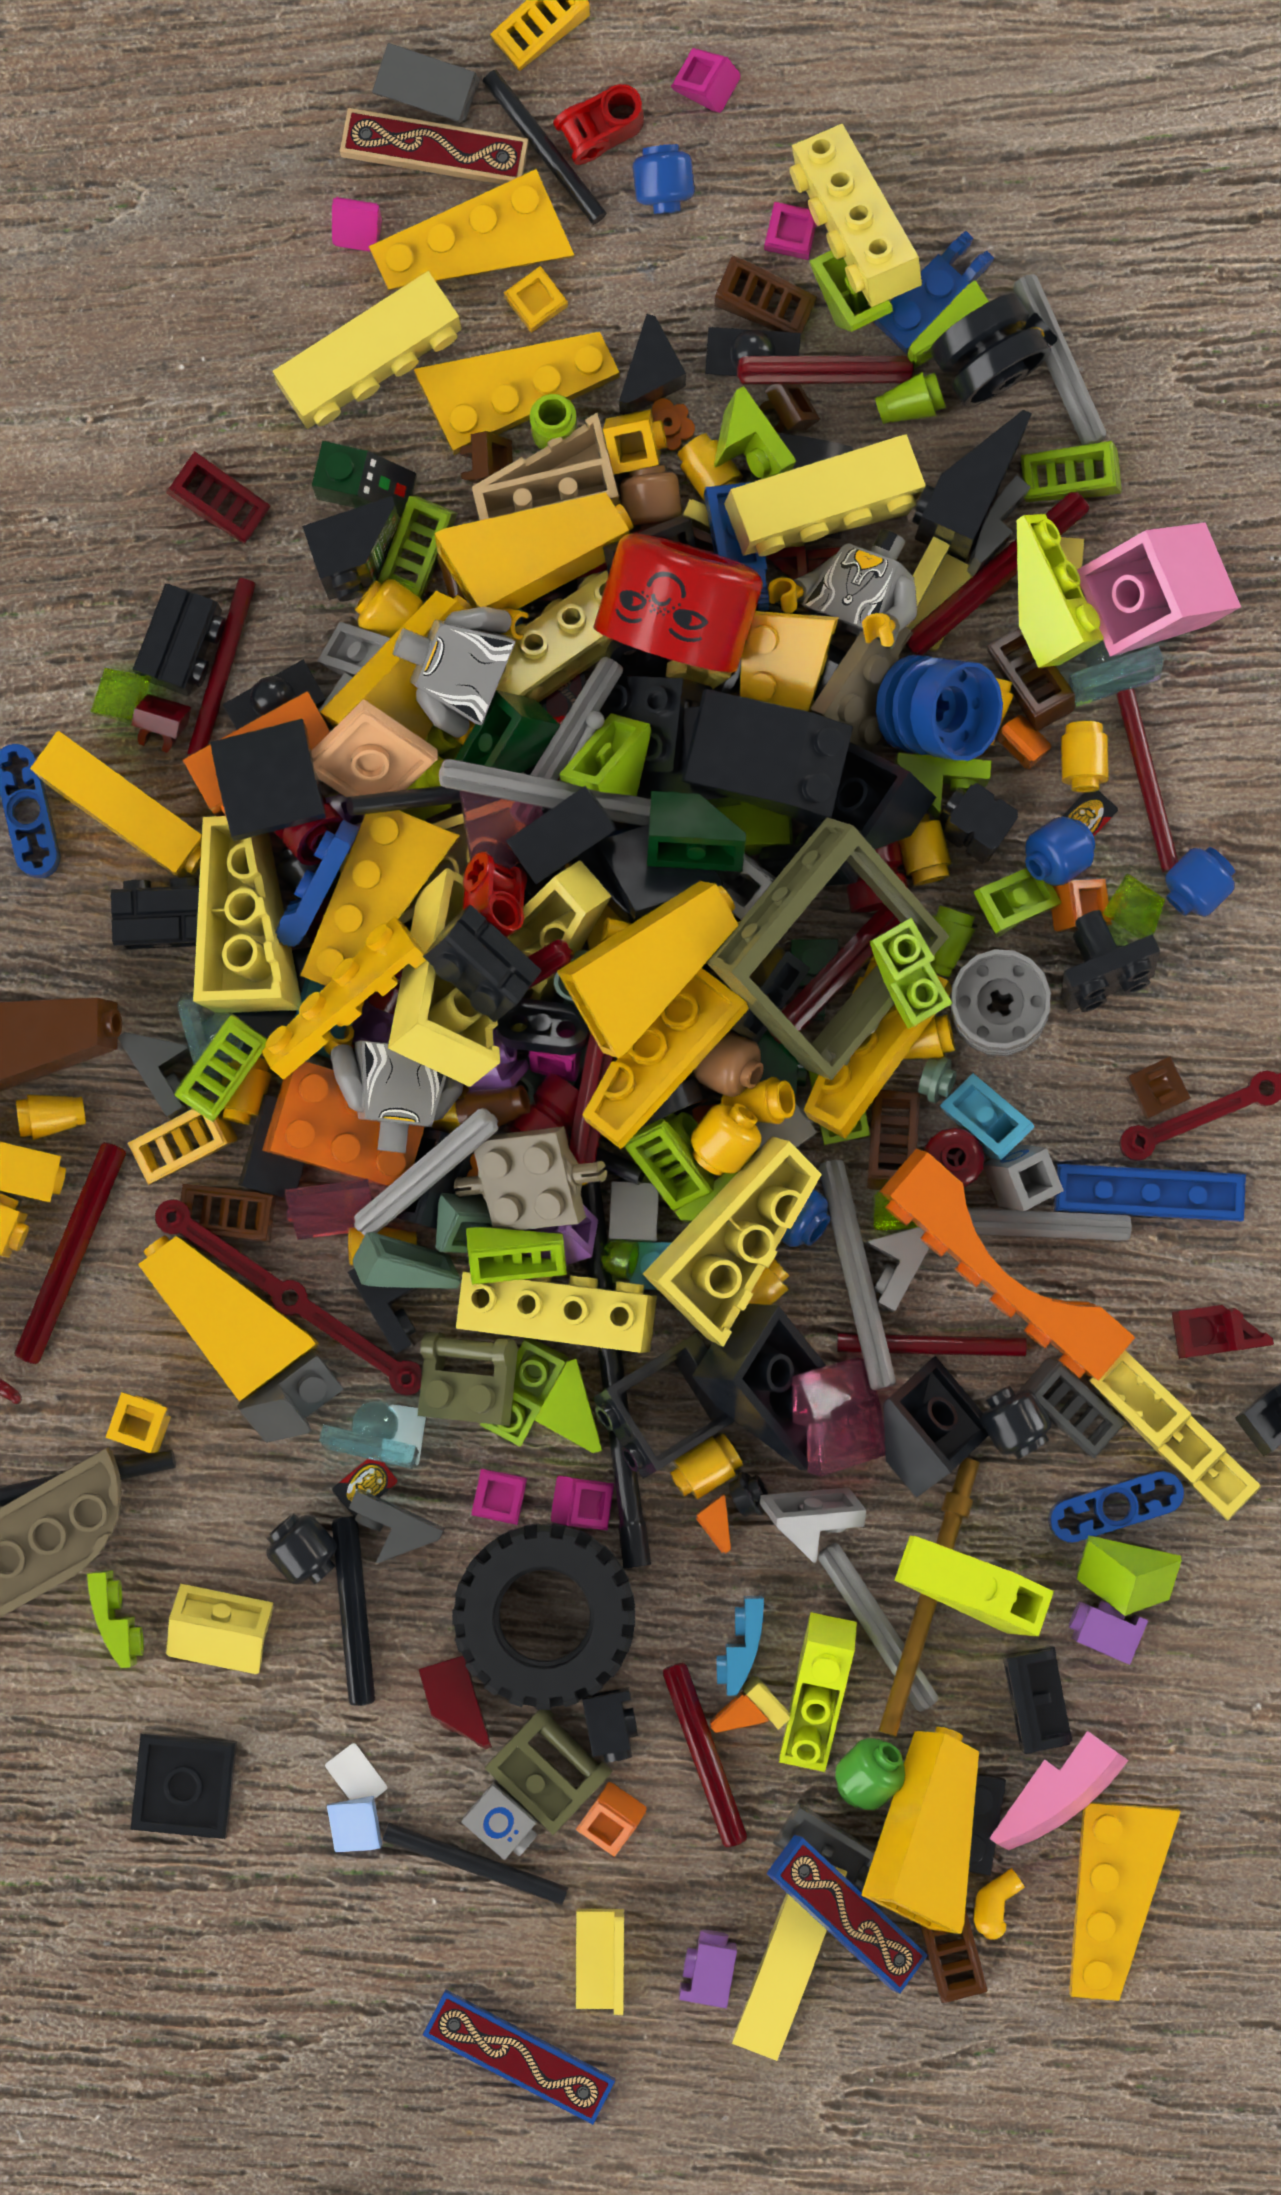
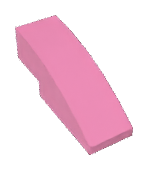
M1087 1731L1061 1769L1044 1759L989 1839L997 1845L1011 1850L1034 1841L1058 1828L1086 1808L1105 1790L1129 1760Z

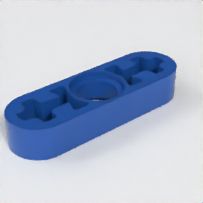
M10 744L0 750V795L15 860L18 867L30 877L46 878L57 870L61 856L44 782L30 769L37 759L33 752L23 745ZM18 755L23 762H29V766L22 768L23 781L28 787L35 783V789H20L10 795V788L19 789L15 775L10 771H6L5 767L11 766L13 762L12 757ZM24 799L36 800L40 806L38 818L29 824H22L15 817V808ZM45 828L46 833L36 834L40 848L44 851H49V856L44 857L42 860L43 866L37 868L32 861H26V856L33 854L31 839L26 836L20 840L19 834H33Z
M1153 1471L1057 1502L1049 1512L1048 1524L1051 1532L1057 1538L1066 1542H1079L1087 1539L1088 1535L1095 1537L1175 1511L1183 1501L1184 1488L1181 1481L1174 1474L1166 1471ZM1160 1479L1163 1485H1171L1173 1487V1493L1167 1495L1168 1503L1162 1506L1159 1500L1151 1499L1142 1502L1146 1512L1138 1514L1139 1504L1137 1497L1130 1489L1132 1486L1138 1485V1494L1153 1491L1155 1489L1154 1481ZM1111 1493H1121L1129 1502L1128 1513L1120 1520H1111L1103 1512V1501ZM1093 1499V1510L1096 1518L1101 1523L1100 1527L1093 1528V1519L1079 1522L1077 1524L1078 1532L1071 1534L1068 1528L1059 1527L1058 1520L1065 1517L1064 1509L1070 1507L1072 1512L1076 1514L1090 1511L1085 1501Z

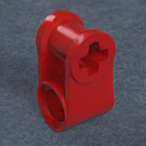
M617 84L585 102L577 103L565 109L554 119L553 125L557 131L564 133L573 150L571 155L573 162L576 165H582L595 160L607 150L636 136L643 127L644 113L641 97L636 89L626 84ZM620 105H628L634 109L633 114L625 119H617L611 115V112Z
M486 852L477 853L467 865L464 873L463 910L467 906L472 905L489 923L497 928L505 937H508L517 931L524 922L523 909L524 892L527 884L526 872L518 867L509 869L494 862L492 855Z

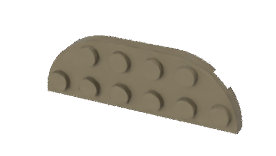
M110 1447L105 1448L0 1508V1617L82 1571L94 1561L110 1540L119 1518L122 1496L119 1469Z

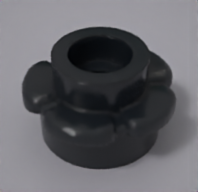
M740 1472L738 1474L739 1478L728 1484L735 1506L744 1517L755 1512L758 1515H762L764 1509L760 1505V1495H769L765 1484L758 1475L751 1477L747 1472Z

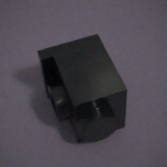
M630 1687L599 1692L582 1699L593 1757L603 1755L605 1763L632 1758L630 1738L638 1736L634 1709H624L623 1705L624 1701L631 1700Z

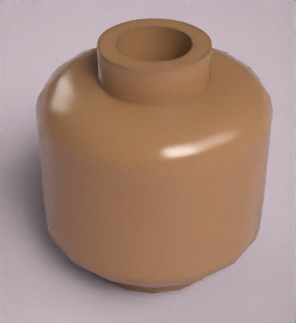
M665 465L629 471V477L622 479L619 483L621 505L627 511L632 524L640 525L641 530L681 516L682 503L679 479L675 473L666 472Z
M730 1030L693 1072L700 1084L725 1096L736 1097L744 1092L746 1088L753 1089L759 1083L764 1066L760 1062L761 1051L758 1044Z

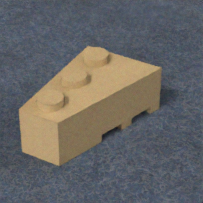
M598 413L585 419V424L574 430L566 439L563 440L562 437L551 439L547 442V447L525 460L521 457L472 486L479 521L604 492L607 493L614 506L620 504Z

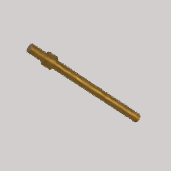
M965 1458L960 1463L952 1491L946 1492L941 1511L945 1512L936 1544L954 1550L963 1518L968 1519L974 1501L970 1498V1494L980 1462ZM920 1593L878 1729L879 1732L897 1737L938 1602Z

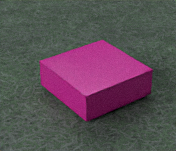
M774 202L764 250L809 260L817 226L810 209Z
M481 1468L471 1515L518 1525L528 1478Z

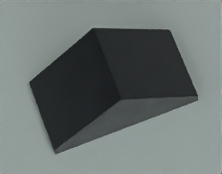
M646 314L619 399V413L623 415L635 413L653 404L656 400L686 387V372L656 316Z

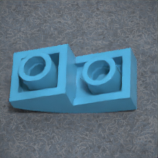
M744 1596V1607H735V1636H744V1644H725L726 1655H716L717 1684H726L727 1696H737L752 1668L762 1631L763 1596Z

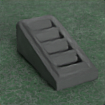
M1047 1358L1020 1388V1390H1031L1051 1422L1091 1458L1095 1459L1125 1424L1060 1361ZM1057 1379H1059L1060 1381L1055 1385V1387L1046 1395L1045 1398H1043L1042 1396L1046 1393V1391L1053 1385V1383ZM1071 1389L1075 1394L1058 1412L1054 1407ZM1084 1403L1088 1404L1087 1410L1072 1425L1069 1420ZM1100 1415L1104 1420L1087 1439L1082 1433Z

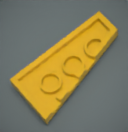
M537 169L369 246L388 291L401 289L427 271L430 272L436 282L451 278L478 275L495 270L527 266L575 256Z
M600 332L414 369V374L453 455L460 453V449L463 446L471 445V434L488 431L498 435L530 420L531 408L542 396L558 394L571 401L620 378V372Z
M755 611L741 656L740 697L812 712L811 707L815 702L814 696L820 676L824 671L828 657V648L832 635L835 633L839 617Z
M399 810L365 814L300 976L326 986L332 980L333 972L337 966L347 958H354L364 948L367 937L377 926L383 923L387 924L394 916L398 920L402 917L460 835Z
M395 916L387 924L383 923L377 926L367 937L364 948L354 958H347L342 961L333 972L332 980L320 992L310 994L303 1001L299 1008V1014L287 1026L278 1027L269 1036L265 1048L261 1052L269 1067L283 1080L329 1042L331 1037L329 1030L333 1026H348L362 1015L364 1000L374 992H379L384 996L398 984L395 974L407 964L417 969L426 961L422 957L425 953L408 928Z
M874 956L870 959L864 977H859L853 993L877 965ZM937 975L949 996L952 992L949 981ZM894 1004L881 1019L876 1031L868 1036L854 1052L847 1066L844 1065L832 1080L818 1075L804 1107L807 1117L846 1139L935 1014L908 1029Z
M701 968L628 1052L617 1058L616 1062H611L582 1114L585 1121L619 1149H622L749 1010L747 1002L705 969Z
M1091 1802L1082 1810L1069 1986L1071 1997L1120 2000L1181 1812L1179 1809Z

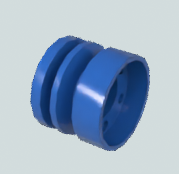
M908 655L896 661L885 674L878 690L876 715L879 730L887 743L901 752L970 761L983 754L994 741L1001 724L1003 701L1000 685L992 671L980 663Z

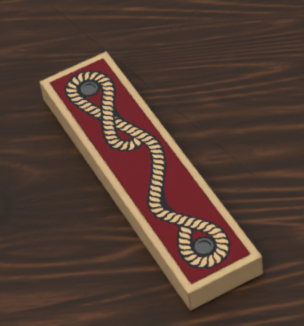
M348 108L340 155L343 158L502 185L524 174L529 140L523 137Z

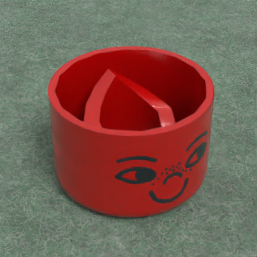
M631 533L621 538L617 545L593 628L608 638L663 658L715 671L737 672L762 591L763 582L761 576L755 570L732 559L672 540Z

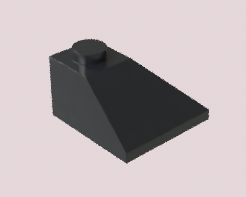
M936 1356L930 1359L883 1402L886 1462L916 1498L950 1474L989 1436L981 1423L983 1412Z

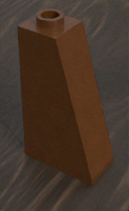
M98 997L0 1002V1092L117 1050L118 1037L122 1032V1017L118 1010V1002Z

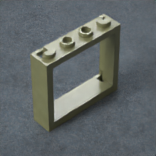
M826 818L738 923L739 926L706 963L733 992L747 1002L748 1008L806 1070L832 1080L844 1065H848L854 1052L868 1036L876 1031L881 1019L894 1005L878 966L874 967L812 1044L808 1042L749 976L845 861L852 866L901 923L912 917L933 956L949 938V935L853 825Z

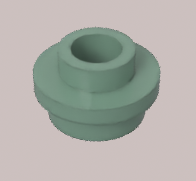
M942 1057L940 1060L930 1058L924 1067L918 1092L928 1096L929 1102L937 1103L941 1096L948 1098L953 1090L957 1071L951 1069L952 1061L949 1058Z

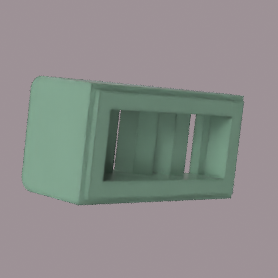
M374 1232L366 1233L353 1258V1265L360 1282L367 1286L457 1289L461 1283V1279L449 1254Z

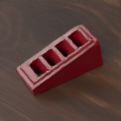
M195 451L166 491V494L243 544L247 542L271 507L267 502ZM199 472L205 478L195 493L192 494L186 488L196 473ZM214 482L221 486L211 503L207 505L201 499ZM230 492L237 498L223 516L217 512V509ZM244 503H247L253 508L240 527H238L232 521Z

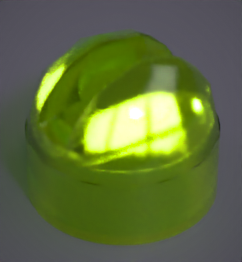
M624 1239L609 1242L604 1247V1250L611 1255L601 1256L603 1268L616 1277L631 1279L639 1259V1244Z

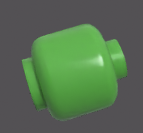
M866 1738L859 1741L839 1761L835 1769L837 1789L843 1800L855 1808L876 1810L883 1807L904 1784L905 1768L900 1751L891 1743L880 1739Z

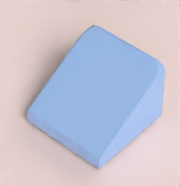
M374 1796L327 1804L335 1852L365 1851L381 1848L382 1837Z

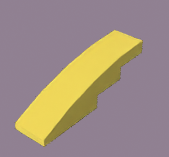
M1126 1350L1099 1381L1094 1378L1089 1380L1120 1415L1227 1521L1261 1488V1485L1191 1416V1412Z
M835 1867L846 1878L847 1871ZM787 1893L771 1930L767 1948L753 1980L749 1998L732 2041L734 2045L776 2061L794 2020L827 1931Z

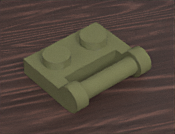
M426 1332L422 1337L420 1347L421 1355L424 1359L417 1416L510 1426L517 1362L516 1342L512 1339L502 1338L497 1339L495 1342L445 1338L441 1332ZM445 1357L492 1361L495 1365L494 1376L444 1371Z
M538 1710L485 1766V1769L554 1835L609 1777L613 1770L604 1761L598 1763L552 1719L554 1713L551 1710ZM538 1732L586 1777L577 1788L529 1742Z

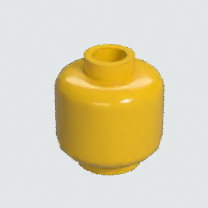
M387 579L382 583L375 580L364 593L354 610L359 613L358 625L360 628L391 638L423 605V601L395 579Z
M737 1103L733 1107L724 1104L711 1107L691 1135V1144L694 1149L692 1155L697 1163L710 1173L719 1176L724 1173L734 1174L742 1170L760 1147L762 1140L761 1133L755 1125L758 1121L755 1114L747 1107Z

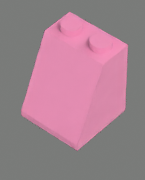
M1206 522L1145 530L1077 569L1081 580L1080 586L1086 601L1094 607L1100 618L1099 629L1104 637L1103 641L1110 657L1206 627L1241 608Z

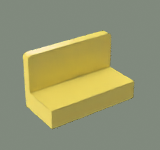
M934 536L912 575L916 586L917 616L906 626L910 630L972 578L967 572L968 564L947 554L950 545ZM944 637L929 650L937 651Z
M180 1584L169 1617L166 1654L173 1658L258 1674L262 1663L263 1644L272 1617L273 1602Z
M577 1909L576 2009H614V2015L624 2014V1909Z

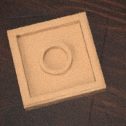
M364 699L311 751L314 769L319 780L346 798L406 790L438 759V749Z

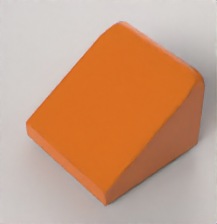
M1018 715L1007 722L997 735V740L1025 769L1033 767L1051 749L1049 741L1039 731H1036L1032 724L1022 715Z
M1106 879L1071 880L1065 885L1053 886L1061 901L1060 905L1051 910L1053 927L1056 932L1078 930L1075 921L1079 917L1095 910L1101 911L1107 926L1112 925Z
M723 1493L696 1513V1519L721 1553L724 1552L726 1554L731 1550L726 1498Z
M741 1691L710 1719V1727L715 1733L766 1723L769 1719L746 1693Z
M608 1782L575 1830L615 1857L637 1828L647 1809L644 1804L614 1783Z

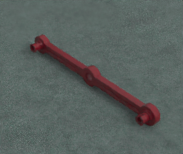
M1272 1071L1259 1072L1250 1079L1248 1087L1148 1129L1145 1126L1139 1125L1129 1127L1120 1137V1150L1130 1160H1144L1153 1153L1155 1145L1254 1103L1264 1107L1274 1105L1281 1099V1073L1276 1074ZM1262 1081H1269L1273 1085V1093L1270 1096L1261 1094L1259 1085Z
M170 1199L158 1206L155 1213V1221L162 1232L167 1234L181 1233L271 1295L274 1307L280 1313L285 1315L299 1314L389 1376L391 1388L396 1393L412 1395L420 1390L422 1368L416 1362L396 1360L309 1300L306 1288L296 1280L282 1281L193 1220L189 1207L184 1202ZM294 1290L297 1293L298 1300L294 1305H287L283 1302L282 1294L284 1291Z

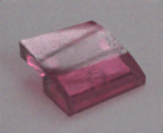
M856 1357L792 1377L793 1423L807 1426L808 1473L825 1476L886 1456L884 1420L877 1390H873L870 1387L863 1358Z

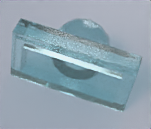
M1104 641L1087 649L1084 655L1087 668L1069 674L1068 684L1075 694V706L1078 707L1114 695L1120 691L1133 689L1159 680L1164 661L1159 646L1156 645L1132 654L1128 651L1111 657Z
M194 991L181 995L177 1002V1007L193 1064H195L230 1014L226 1012L215 1013L205 1019L202 1006L193 1001ZM229 1033L226 1037L227 1041L241 1050L244 1045L242 1040L232 1033ZM220 1049L215 1053V1056L218 1058L230 1057ZM207 1065L203 1071L221 1083L222 1075ZM199 1083L201 1090L204 1092L210 1091Z
M381 1401L365 1403L356 1410L352 1418V1431L323 1424L319 1439L327 1450L409 1469L416 1467L419 1450L415 1445L392 1440L398 1431V1418L396 1412L388 1404Z

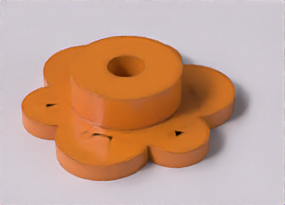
M665 398L654 402L652 405L654 422L662 420L667 449L675 451L680 448L681 440L690 439L695 432L693 421L687 418L688 408L684 404H676L674 406L670 400ZM669 421L672 425L665 426L664 422Z

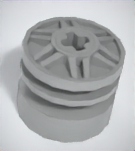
M994 949L976 955L960 969L952 985L951 1001L953 1004H951V1016L957 1033L970 1047L986 1055L1009 1056L1024 1051L1040 1037L1048 1021L1051 991L1044 972L1031 958L1014 950ZM998 995L1002 1001L1008 998L1012 1001L1008 1005L1009 1015L1003 1017L998 1011L992 1014L988 1011L992 1007L993 996Z

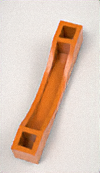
M915 1149L879 1191L890 1201L885 1208L896 1219L906 1226L913 1221L925 1232L920 1237L922 1242L941 1257L947 1251L959 1262L955 1268L958 1274L976 1288L980 1283H983L994 1293L989 1299L990 1302L1009 1318H1012L1015 1313L1028 1323L1024 1332L1045 1349L1049 1344L1054 1346L1063 1354L1058 1361L1078 1379L1085 1374L1099 1381L1136 1338L1098 1305L1088 1301H1064L1042 1296L1028 1290L1010 1277L989 1255L977 1235L967 1209L963 1183L928 1152Z

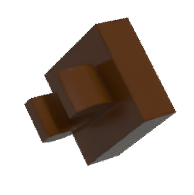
M773 384L765 390L770 400L763 402L759 406L764 415H769L774 410L777 411L780 419L779 423L773 427L777 433L787 434L790 430H807L821 420L800 384Z
M488 431L471 434V445L463 446L460 449V455L472 459V470L462 472L461 479L472 483H479L513 463L512 440Z
M1171 1056L1126 1077L1146 1120L1191 1099Z

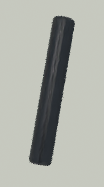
M348 1516L333 1519L332 1533L333 1539L337 1543L335 1564L348 1699L352 1706H363L374 1702L375 1691L358 1522L355 1521L356 1517Z

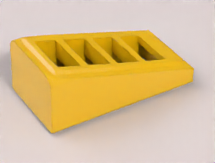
M526 0L490 36L517 70L521 71L590 16L588 0H565L570 6L567 11L562 8L557 0ZM544 7H547L557 19L552 25L540 11ZM530 18L542 32L538 38L525 24ZM515 30L518 31L529 45L524 51L510 36Z
M191 1109L128 1142L148 1185L236 1142L237 1136L230 1122L222 1118L224 1110L212 1122L194 1109ZM202 1117L204 1118L214 1140H211L201 1120ZM188 1124L200 1146L195 1150L184 1129V1126ZM169 1133L172 1134L182 1154V1157L178 1159L166 1137ZM155 1141L166 1163L161 1168L149 1147V1143Z

